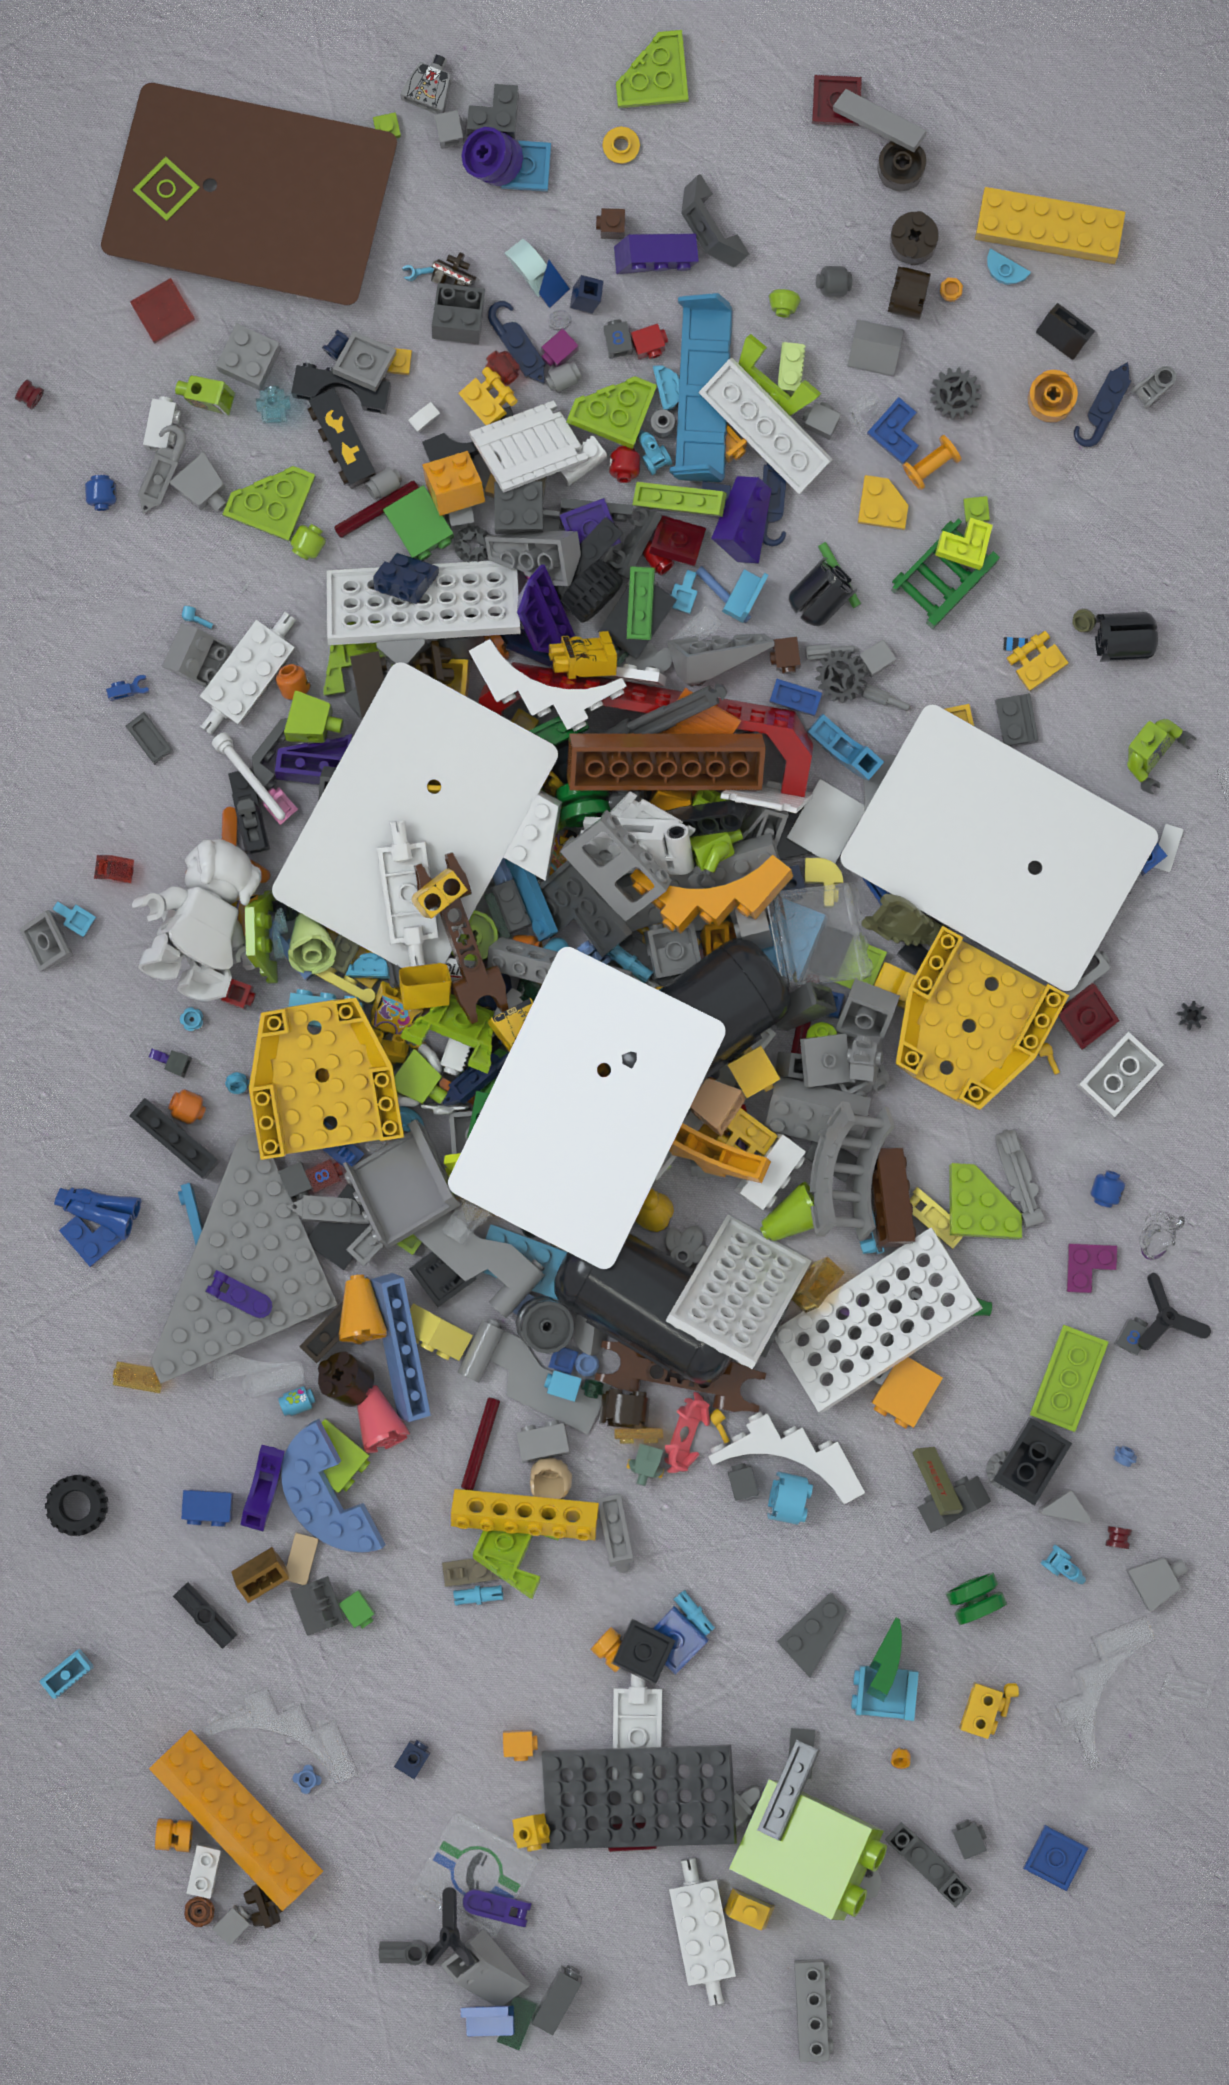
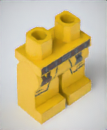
M608 631L599 632V638L583 639L575 636L569 639V636H561V643L549 644L550 661H553L555 673L566 672L568 679H576V675L579 677L616 675L617 653Z

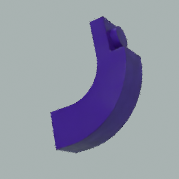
M261 1445L253 1482L243 1509L240 1525L264 1531L280 1480L285 1451Z

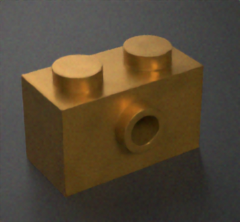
M273 1547L231 1571L235 1585L247 1603L289 1579L285 1564Z

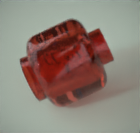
M496 350L486 358L488 363L485 365V368L489 367L493 372H497L505 386L510 385L519 377L518 371L520 366L508 351L498 353Z

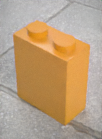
M907 1357L893 1366L871 1401L875 1405L873 1410L885 1417L888 1413L896 1417L894 1422L905 1429L908 1426L914 1428L943 1377Z

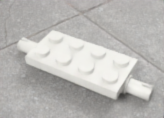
M284 612L273 629L267 628L258 620L253 623L200 695V698L212 706L211 713L200 725L204 731L213 735L222 720L227 718L240 725L294 652L295 647L285 641L284 636L297 621L296 619Z
M405 820L398 822L399 831L397 821L390 822L393 844L377 848L390 943H405V945H408L410 966L417 965L416 956L418 966L425 964L422 947L424 940L439 938L436 916L432 919L423 917L411 900L413 894L417 892L414 865L422 864L431 878L426 841L408 842Z
M631 1674V1686H628V1688H614L613 1748L661 1747L662 1688H648L645 1686V1680ZM658 1765L655 1769V1774L659 1778H661V1765ZM612 1766V1779L617 1780L620 1772L616 1767ZM634 1766L632 1768L633 1777L636 1779L642 1778L643 1770L641 1767ZM636 1790L633 1794L634 1801L642 1804L644 1794Z
M689 1858L690 1869L688 1868L687 1859L680 1861L685 1882L679 1887L669 1888L688 1986L705 1984L708 2004L712 2006L715 2005L714 1995H716L718 2004L724 2003L720 1981L736 1977L717 1879L708 1881L699 1879L696 1858Z

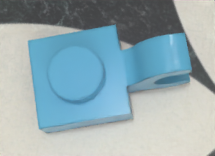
M687 570L683 584L675 583L671 595L678 600L672 607L673 609L687 614L691 613L698 591L691 589L696 572Z
M57 901L52 909L66 918L63 923L64 926L83 938L97 918L76 904L71 910Z

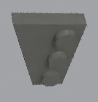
M831 1593L777 1641L809 1678L847 1612Z

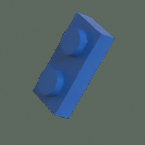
M776 679L769 702L815 717L822 693Z

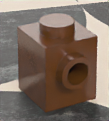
M601 208V216H596V230H601V239H624L625 209Z
M797 637L773 639L774 651H769L771 665H776V671H782V674L795 673L796 669L801 666Z

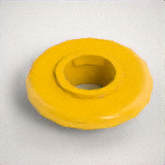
M620 126L607 132L602 146L608 159L614 163L623 164L630 162L636 157L639 152L640 142L633 130ZM625 139L628 142L627 149L617 150L614 147L615 141Z

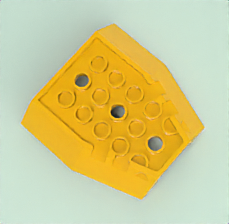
M942 926L908 988L895 1064L914 1079L954 1101L980 1110L1036 1058L1069 995L1049 984L1046 986L962 941V936ZM987 978H994L997 981L998 987L996 990L989 991L985 987V980ZM964 1020H972L974 1022L975 1030L973 1032L967 1033L963 1030L962 1023ZM944 1061L951 1063L953 1067L949 1075H945L940 1071V1064Z
M356 997L321 1001L261 1012L249 1084L261 1160L283 1157L291 1153L367 1141L404 1138L393 1066ZM313 1020L318 1021L322 1026L321 1032L318 1034H312L308 1029L309 1023ZM320 1068H325L329 1072V1079L325 1082L319 1081L316 1077V1072ZM325 1117H335L337 1119V1127L328 1129L324 1125Z

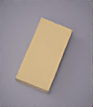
M295 1533L286 1566L289 1579L286 1581L301 1585L308 1583L319 1541L318 1538Z

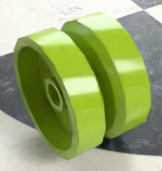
M474 910L469 919V924L473 934L476 935V943L484 962L488 960L489 946L498 940V931L490 917L485 913ZM461 934L457 942L464 944L463 939L467 938L466 934ZM468 954L464 960L475 961V958L472 954Z

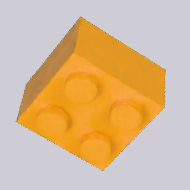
M468 451L422 464L426 486L440 516L485 502L482 481Z

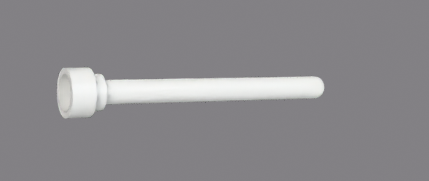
M226 732L218 734L213 739L212 746L218 753L226 754L278 820H283L285 812L233 749V740Z

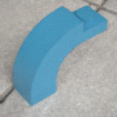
M821 714L807 730V733L828 754L851 772L865 780H869L884 763L870 748L854 741L824 714Z

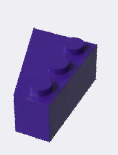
M629 234L614 246L616 274L649 271L661 272L670 269L688 271L699 262L696 234Z
M736 477L724 506L723 517L719 518L711 537L736 562L759 564L772 490L759 477Z

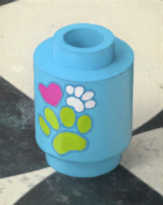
M305 1386L283 1394V1397L278 1398L284 1416H294L313 1408L312 1403L316 1402L312 1390H307Z

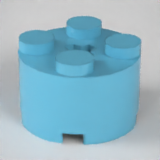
M778 1471L776 1475L780 1478L779 1480H773L769 1495L768 1507H772V1513H767L768 1519L798 1525L799 1522H805L808 1511L805 1508L806 1499H810L813 1485L809 1484L807 1477Z

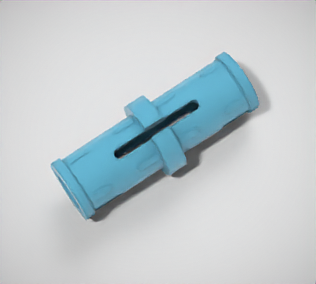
M619 945L607 954V956L621 965L624 970L632 971V974L643 983H646L653 974L652 970L637 960L638 957L636 955L632 956Z
M479 1585L475 1586L474 1589L454 1590L455 1606L470 1603L482 1605V1602L504 1600L502 1585L483 1588Z
M686 1590L673 1599L687 1615L686 1618L689 1621L691 1620L695 1627L705 1636L715 1628L703 1614L702 1607L695 1604L686 1593Z

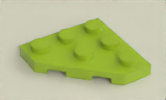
M682 30L658 32L646 49L634 60L625 74L616 82L618 108L689 102Z
M634 376L623 383L599 389L591 395L575 398L566 423L633 449L657 385Z
M291 466L284 469L285 471L273 476L270 475L254 482L250 486L231 492L222 515L289 542L316 475Z
M951 1163L949 1165L950 1236L1021 1239L1022 1214L975 1164Z

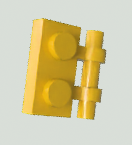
M486 367L482 370V374L486 378L482 384L475 378L458 394L485 425H489L499 421L507 414L502 408L506 402L512 407L518 400L514 396L513 390L502 383L500 375ZM493 387L499 393L495 399L489 393Z
M1046 631L1030 638L1031 641L1021 648L1018 646L1012 650L1013 653L1006 658L1011 666L1017 661L1020 662L1022 667L1015 673L1028 691H1031L1068 665V661L1055 644L1048 649L1044 646L1043 643L1050 639ZM1037 649L1040 654L1029 661L1026 655Z
M740 1108L727 1127L731 1135L728 1138L724 1135H718L715 1140L742 1150L735 1144L739 1138L748 1145L746 1152L754 1154L756 1151L761 1156H764L778 1136Z

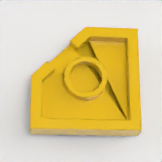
M865 475L858 523L905 530L909 505L888 478Z

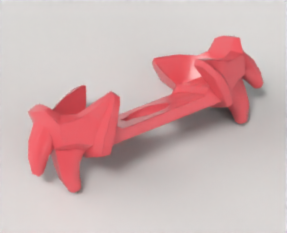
M698 1392L693 1393L694 1399L685 1398L684 1402L687 1404L680 1406L677 1410L680 1416L670 1445H665V1453L668 1454V1457L664 1458V1461L671 1465L667 1469L668 1473L688 1471V1467L699 1456L698 1452L690 1453V1447L698 1423L702 1421L706 1426L710 1425V1404L704 1401ZM687 1426L689 1434L681 1442L680 1431L683 1427Z

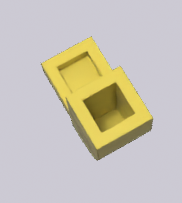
M805 858L804 884H823V908H833V903H838V888H834V885H843V876L840 869L835 863L824 858Z

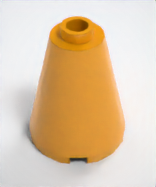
M362 1274L350 1276V1280L345 1283L339 1340L341 1342H357L356 1340L364 1339V1341L385 1338L387 1336V1329L370 1279L365 1278V1275Z

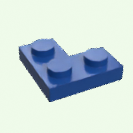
M898 397L867 434L903 465L919 447L902 431L917 412Z
M75 1216L59 1230L89 1267H92L122 1241V1239L102 1225L92 1232L78 1216Z

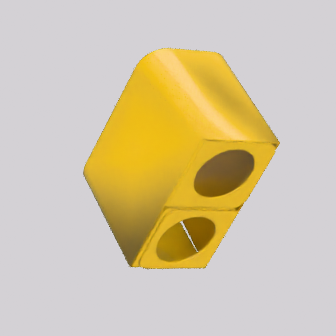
M448 868L414 893L411 900L423 917L432 919L468 890L454 871ZM450 878L456 879L460 884V891L454 896L447 895L443 890L444 882ZM431 893L437 894L441 899V905L435 911L428 910L424 905L425 897Z
M444 963L401 968L399 970V988L403 1009L415 1010L449 1005L451 977L448 966Z

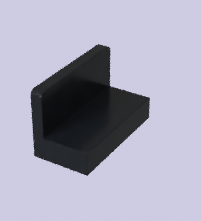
M1059 303L1050 310L1036 330L1039 336L1072 360L1076 358L1095 332L1094 329Z

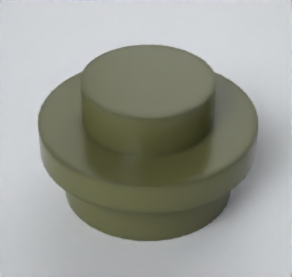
M1079 609L1073 615V626L1080 632H1089L1095 627L1096 618L1090 610Z

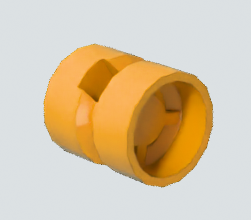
M610 1627L590 1650L600 1659L605 1658V1664L611 1670L617 1672L620 1668L611 1663L621 1643V1635Z
M158 1818L155 1850L169 1851L173 1847L177 1852H190L193 1821L179 1820L177 1823H174L172 1819Z

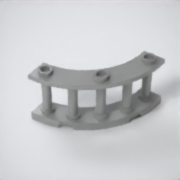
M841 1101L826 1123L829 1125L825 1136H820L815 1151L810 1182V1192L814 1193V1206H811V1215L816 1236L824 1237L834 1226L856 1228L859 1241H863L876 1228L871 1206V1185L875 1163L885 1139L894 1129L895 1125L888 1107H884L876 1118L854 1115L850 1102ZM853 1125L870 1127L864 1139L846 1137ZM841 1146L861 1148L856 1165L836 1162ZM834 1172L854 1174L853 1192L832 1190ZM833 1200L853 1202L854 1218L835 1216Z

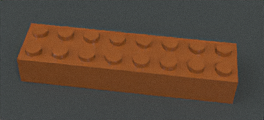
M569 734L567 780L570 790H762L766 747L762 734Z

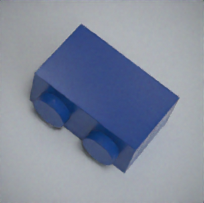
M185 1489L183 1490L181 1519L187 1520V1524L201 1525L202 1521H211V1526L225 1527L226 1522H232L234 1493Z

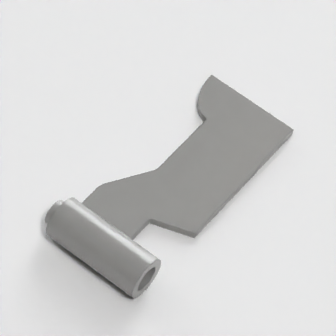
M451 1212L414 1233L421 1242L464 1281L486 1270L491 1271L504 1283L503 1287L494 1295L489 1303L505 1318L513 1312L545 1276L542 1273L545 1268L535 1259L530 1262L511 1244L477 1237Z
M488 1318L487 1322L482 1320L457 1373L479 1383L489 1361L509 1370L506 1396L588 1434L601 1408L602 1394H605L611 1385L594 1379L587 1380L582 1386H579L575 1402L548 1394V1388H545L544 1385L548 1373L553 1375V1372L540 1366L521 1338L500 1329L501 1323Z

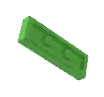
M630 567L627 639L651 640L655 568Z

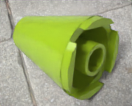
M806 1181L799 1184L761 1221L763 1226L760 1227V1230L767 1240L777 1241L814 1229L811 1215V1206H814V1195L811 1194L810 1185Z

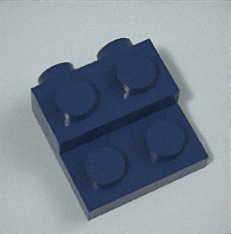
M396 553L390 562L384 561L373 576L374 589L380 593L417 604L438 576L439 567Z

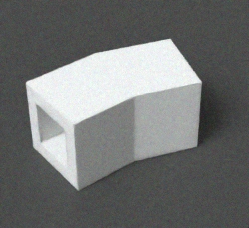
M430 402L408 421L420 433L439 418L440 412Z

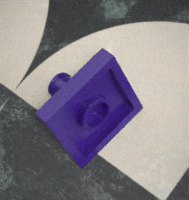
M605 498L560 515L565 531L578 532L579 545L606 516L614 523ZM619 538L612 546L622 543L621 539Z

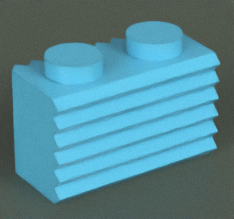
M78 1649L39 1682L53 1699H56L90 1672L94 1665L82 1650Z

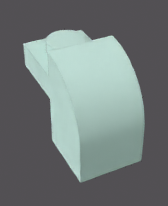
M522 239L507 250L505 255L515 270L524 277L534 294L539 297L547 264L527 241Z

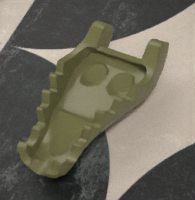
M884 894L880 899L882 904L873 916H866L861 922L864 928L873 930L886 940H893L897 944L900 941H904L908 946L911 943L915 946L921 943L923 945L928 944L931 947L941 927H946L930 919L909 900L893 894Z

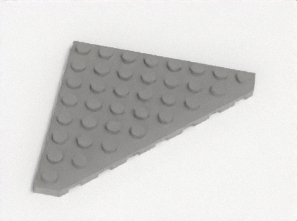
M256 1131L237 1139L151 1359V1364L160 1384L338 1305L299 1216L287 1208L293 1202L288 1195L274 1159H260ZM218 1270L268 1296L272 1301L270 1314L264 1318H255L206 1293L208 1285L211 1286L214 1280L213 1275L215 1271ZM223 1283L220 1291L226 1294L229 1285Z

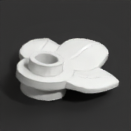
M442 1102L441 1104L421 1105V1108L433 1109L434 1114L444 1115L458 1112V1110H467L469 1105L457 1103L445 1106Z

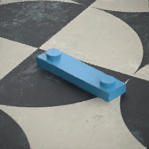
M505 859L506 866L511 872L532 923L534 933L537 935L539 942L547 940L557 933L558 930L536 876Z
M192 1183L180 1185L182 1191H178L181 1205H186L196 1245L203 1225Z

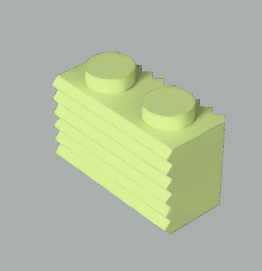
M782 342L777 386L789 396H792L802 383L806 346L804 344Z

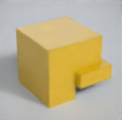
M761 1045L755 1049L749 1047L743 1052V1055L727 1063L746 1098L763 1089L765 1092L774 1088L773 1083L780 1080Z

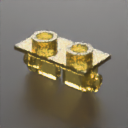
M117 1361L116 1369L113 1372V1385L155 1393L161 1392L162 1384H160L152 1367Z

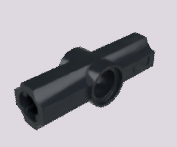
M189 1582L173 1595L178 1603L194 1618L196 1624L201 1626L222 1649L238 1635L218 1614L215 1607L210 1605ZM201 1609H208L211 1612L212 1617L209 1622H203L200 1619L199 1613Z

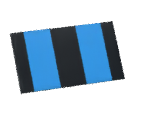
M1004 637L1003 650L1012 651L1018 646L1021 648L1028 643V638Z

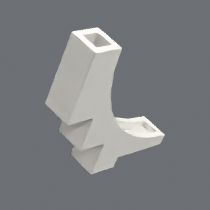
M491 639L469 650L496 702L502 700L503 704L516 698L514 693L519 691L532 716L537 714L540 718L551 712L550 706L554 705L567 730L572 728L574 732L587 725L585 720L589 719L585 709L589 708L590 711L597 709L603 705L601 700L609 696L613 700L624 694L623 688L627 687L623 678L589 689L551 687L532 680L515 669L500 654Z
M761 1411L748 1418L750 1422L746 1426L750 1432L746 1435L743 1431L731 1438L732 1443L727 1446L721 1443L711 1448L712 1454L708 1455L712 1465L728 1458L745 1454H771L787 1457L819 1474L833 1488L843 1504L865 1493L837 1441L832 1443L830 1439L819 1445V1451L815 1452L802 1427L797 1429L795 1425L783 1432L785 1436L780 1438L767 1413L762 1415Z

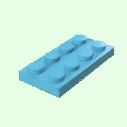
M491 1224L485 1239L511 1244L530 1262L535 1259L545 1268L542 1271L545 1276L532 1291L558 1300L554 1292V1280L567 1252ZM486 1270V1271L482 1272V1273L491 1275V1276H493V1277H496V1276H495L491 1271H489V1270Z

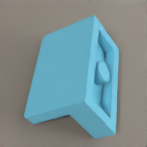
M744 569L722 612L743 623L758 597L768 574L764 573L760 578Z

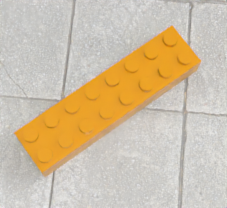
M191 1729L149 1768L281 1911L288 1907L323 1872L315 1861Z

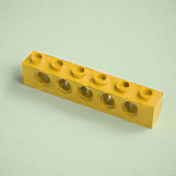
M454 1489L451 1526L460 1529L473 1528L483 1531H504L509 1534L524 1533L532 1536L544 1535L555 1538H575L581 1541L595 1540L599 1503Z

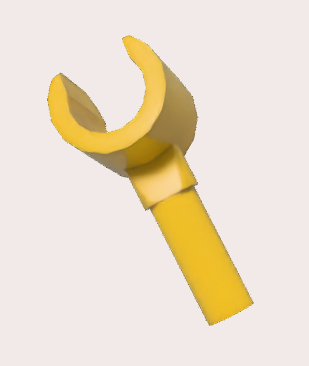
M1043 1043L1039 1051V1057L1047 1056L1054 1075L1060 1073L1054 1060L1052 1046L1049 1043Z
M716 1409L710 1414V1420L719 1431L723 1442L728 1443L730 1440L724 1427L721 1425V1422L726 1417L719 1409Z
M1008 1683L1004 1686V1698L1006 1700L1000 1715L1002 1717L1007 1716L1010 1698L1019 1696V1688L1016 1683Z

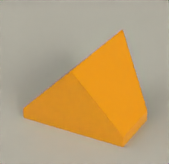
M653 790L649 802L666 811L691 805L693 794L690 790Z
M728 921L722 922L719 927L714 923L704 925L700 934L704 957L725 942L737 938L733 923Z

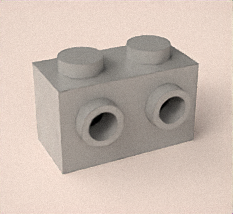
M559 1420L546 1422L545 1427L537 1429L535 1425L525 1426L521 1428L522 1432L516 1433L523 1463L537 1461L541 1458L571 1454L566 1426L564 1423L559 1424Z

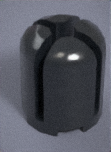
M825 557L790 592L788 599L792 610L797 614L799 611H803L831 584L800 617L805 623L817 627L824 625L857 592V589L853 590L849 584L852 579L838 565L833 568L825 561L828 558Z
M1148 612L1098 614L1096 616V623L1100 622V628H1098L1097 636H1095L1097 656H1101L1100 662L1147 660L1155 654L1158 646V632L1155 631L1157 630V623L1152 614Z

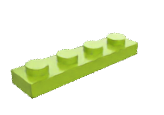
M636 482L632 505L640 508L723 517L727 493L715 490Z

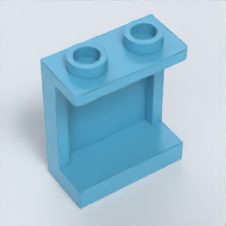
M859 1665V1671H854L853 1685H858L857 1695L852 1694L851 1709H855V1714L914 1721L919 1672L916 1670L898 1669L890 1691L884 1702L866 1693L878 1671L869 1666Z

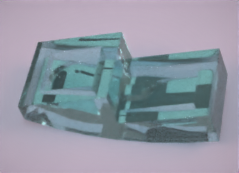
M283 908L277 909L273 923L272 945L275 961L285 959L280 935L288 934V927Z

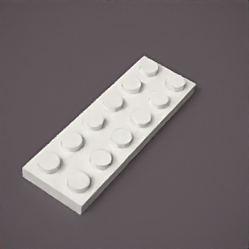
M730 358L699 391V394L798 494L802 493L833 460L733 358Z

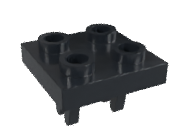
M430 1252L409 1268L437 1307L477 1279L475 1276L464 1281L434 1252Z

